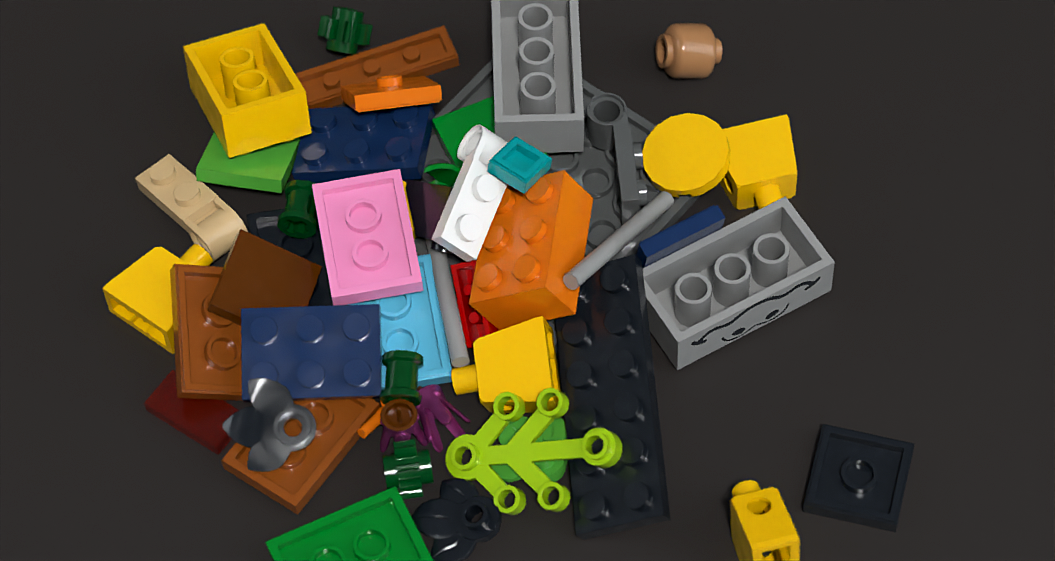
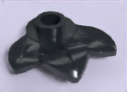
M250 379L248 381V393L252 406L235 412L224 421L222 426L235 442L251 448L247 461L249 470L270 472L283 466L292 451L302 450L311 444L316 435V421L307 408L294 404L286 386L270 379ZM290 420H298L302 424L301 433L295 437L288 436L285 433V425Z
M452 478L442 481L440 487L441 498L431 499L421 504L411 516L420 533L429 538H434L430 553L433 561H464L472 554L477 542L491 540L497 535L501 527L502 513L499 511L498 506L494 505V501L489 497L480 496L472 482L463 478ZM483 512V516L479 521L471 523L474 516Z

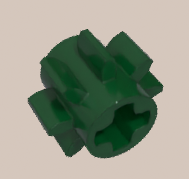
M333 6L332 16L321 15L317 35L327 38L325 48L342 53L357 54L358 44L369 45L373 25L363 22L365 12Z
M415 439L393 442L394 454L382 455L387 489L392 487L400 489V495L403 500L423 497L422 485L434 483L429 448L417 450Z

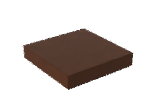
M240 229L235 236L207 310L241 325V308L308 306L322 266Z

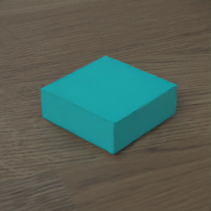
M515 136L489 160L487 172L525 194L540 177H543L550 170L552 158Z

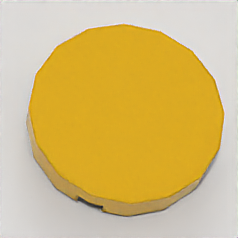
M684 113L671 116L659 123L646 138L642 150L643 167L647 177L656 189L661 192H669L672 197L688 194L691 197L703 195L719 184L726 175L730 164V146L726 134L717 122L700 114Z

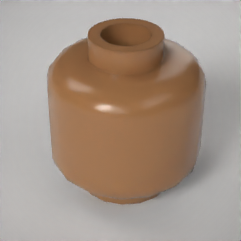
M704 23L672 24L657 39L656 59L658 66L664 68L665 72L674 79L706 78L713 71L714 65L719 64L722 58L720 39L715 38L712 29Z

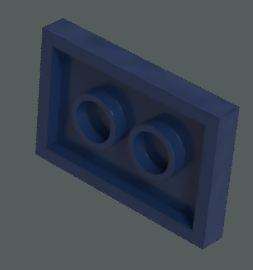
M432 103L357 112L351 107L308 109L312 133L300 138L292 170L294 180H308L317 184L400 169L402 180L422 179L433 128L432 119L435 118Z
M380 304L241 308L242 401L244 403L251 402L248 393V381L256 378L270 379L286 386L293 401L380 398V392L382 391Z

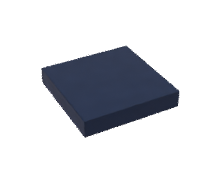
M713 205L639 242L636 256L642 260V267L645 268L722 229L725 216L718 205Z

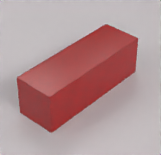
M477 259L450 265L467 349H473V342L477 338L499 331L498 328L469 304Z

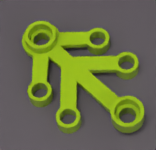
M554 388L544 389L538 395V409L507 445L492 446L510 422H516L521 419L525 412V403L520 396L511 392H503L494 400V413L475 435L464 434L451 442L446 452V465L449 472L456 478H463L468 481L477 480L494 497V505L498 506L500 512L508 515H517L526 505L524 492L517 487L507 485L491 467L508 464L538 494V502L544 509L560 512L570 502L568 489L564 485L553 482L534 462L584 458L586 462L596 467L609 468L619 461L623 448L620 438L615 433L604 428L591 429L581 439L535 442L554 419L562 417L568 410L569 400L567 396ZM552 396H557V407L549 411L547 408L548 400ZM513 399L515 403L514 410L510 414L505 415L504 405ZM601 438L603 440V449L600 453L593 454L592 445L595 440ZM467 449H470L472 453L471 460L463 465L462 456ZM554 489H558L560 494L559 500L555 504L550 505L548 501L549 493ZM513 492L515 494V503L510 508H506L505 497Z

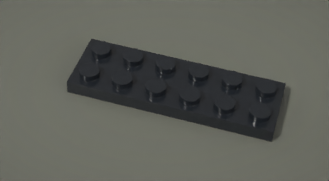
M634 254L608 261L580 286L576 314L555 319L562 392L569 400V407L565 413L567 440L581 439L591 429L604 428L615 433L620 438L623 448L619 461L609 468L596 467L586 462L584 458L569 459L576 535L583 540L671 520L642 260ZM601 438L594 441L592 445L593 454H598L603 449V440Z

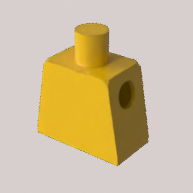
M787 114L722 129L729 141L730 164L720 184L734 208L742 210L758 206L761 209L785 196L787 199L795 196L797 166Z
M193 244L180 258L163 247H154L102 288L109 311L171 354H174L170 269L174 264L210 266L213 263L212 257L204 248L197 244Z
M543 316L477 338L473 342L475 364L460 368L456 367L451 370L452 384L456 395L479 392L481 404L491 413H494L493 403L495 398L503 392H511L520 396L525 403L524 413H534L538 409L537 397L544 389L554 388L560 391L553 329ZM552 396L548 400L547 408L549 411L557 407V396ZM513 399L504 405V413H511L514 410L515 403Z
M746 480L734 486L732 489L733 498L730 500L731 536L739 561H799L800 539L778 489L773 487L760 489L759 484L754 480ZM771 551L767 557L763 556L762 552Z

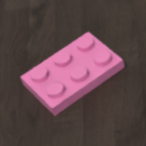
M400 169L312 184L333 305H348L424 291Z

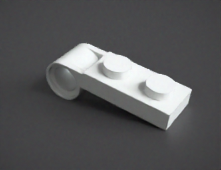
M481 124L472 127L463 137L458 147L457 157L464 163L431 238L466 262L477 259L507 187V183L487 172L489 160L508 142Z

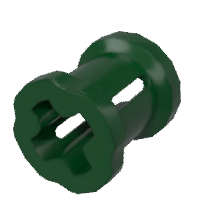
M292 180L286 184L284 191L287 199L285 211L279 215L277 222L279 230L284 234L294 238H309L316 233L317 222L314 219L316 206L312 184H316L314 182Z
M407 350L385 352L382 355V364L386 366L385 389L380 392V401L386 405L394 399H406L415 406H418L421 403L422 397L417 391L418 370L424 364L423 356Z

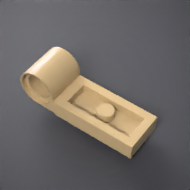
M170 154L135 177L139 190L185 229L193 243L204 248L212 257L213 262L230 251L235 236L240 229L248 232L238 214L203 182L197 181L196 176Z

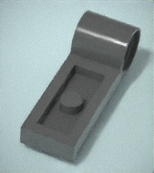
M600 93L592 97L587 104V136L590 143L596 148L613 150L621 223L623 225L640 210V206L648 204L646 180L637 179L636 169L643 168L641 142L633 143L631 125H628L627 108L624 100L613 93Z

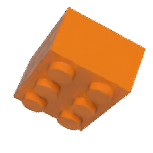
M565 170L545 174L525 194L507 184L476 261L469 304L499 330L536 317L543 316L545 320H551L576 314L580 286L576 290L567 288L563 282V276L585 256L593 197Z

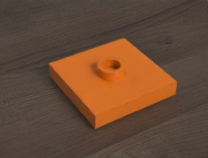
M386 75L377 77L375 82L341 86L342 101L357 112L438 103L442 100L441 85L426 76L402 78V75Z

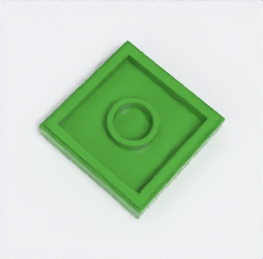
M214 132L196 167V180L218 185L282 193L293 169L301 137L295 138L290 142H281L264 147L246 155L229 158Z

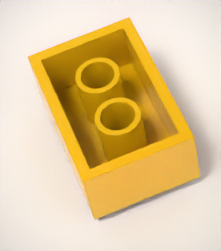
M265 23L183 46L190 88L229 158L246 155L255 150L281 142H290L295 138L312 133L306 91Z

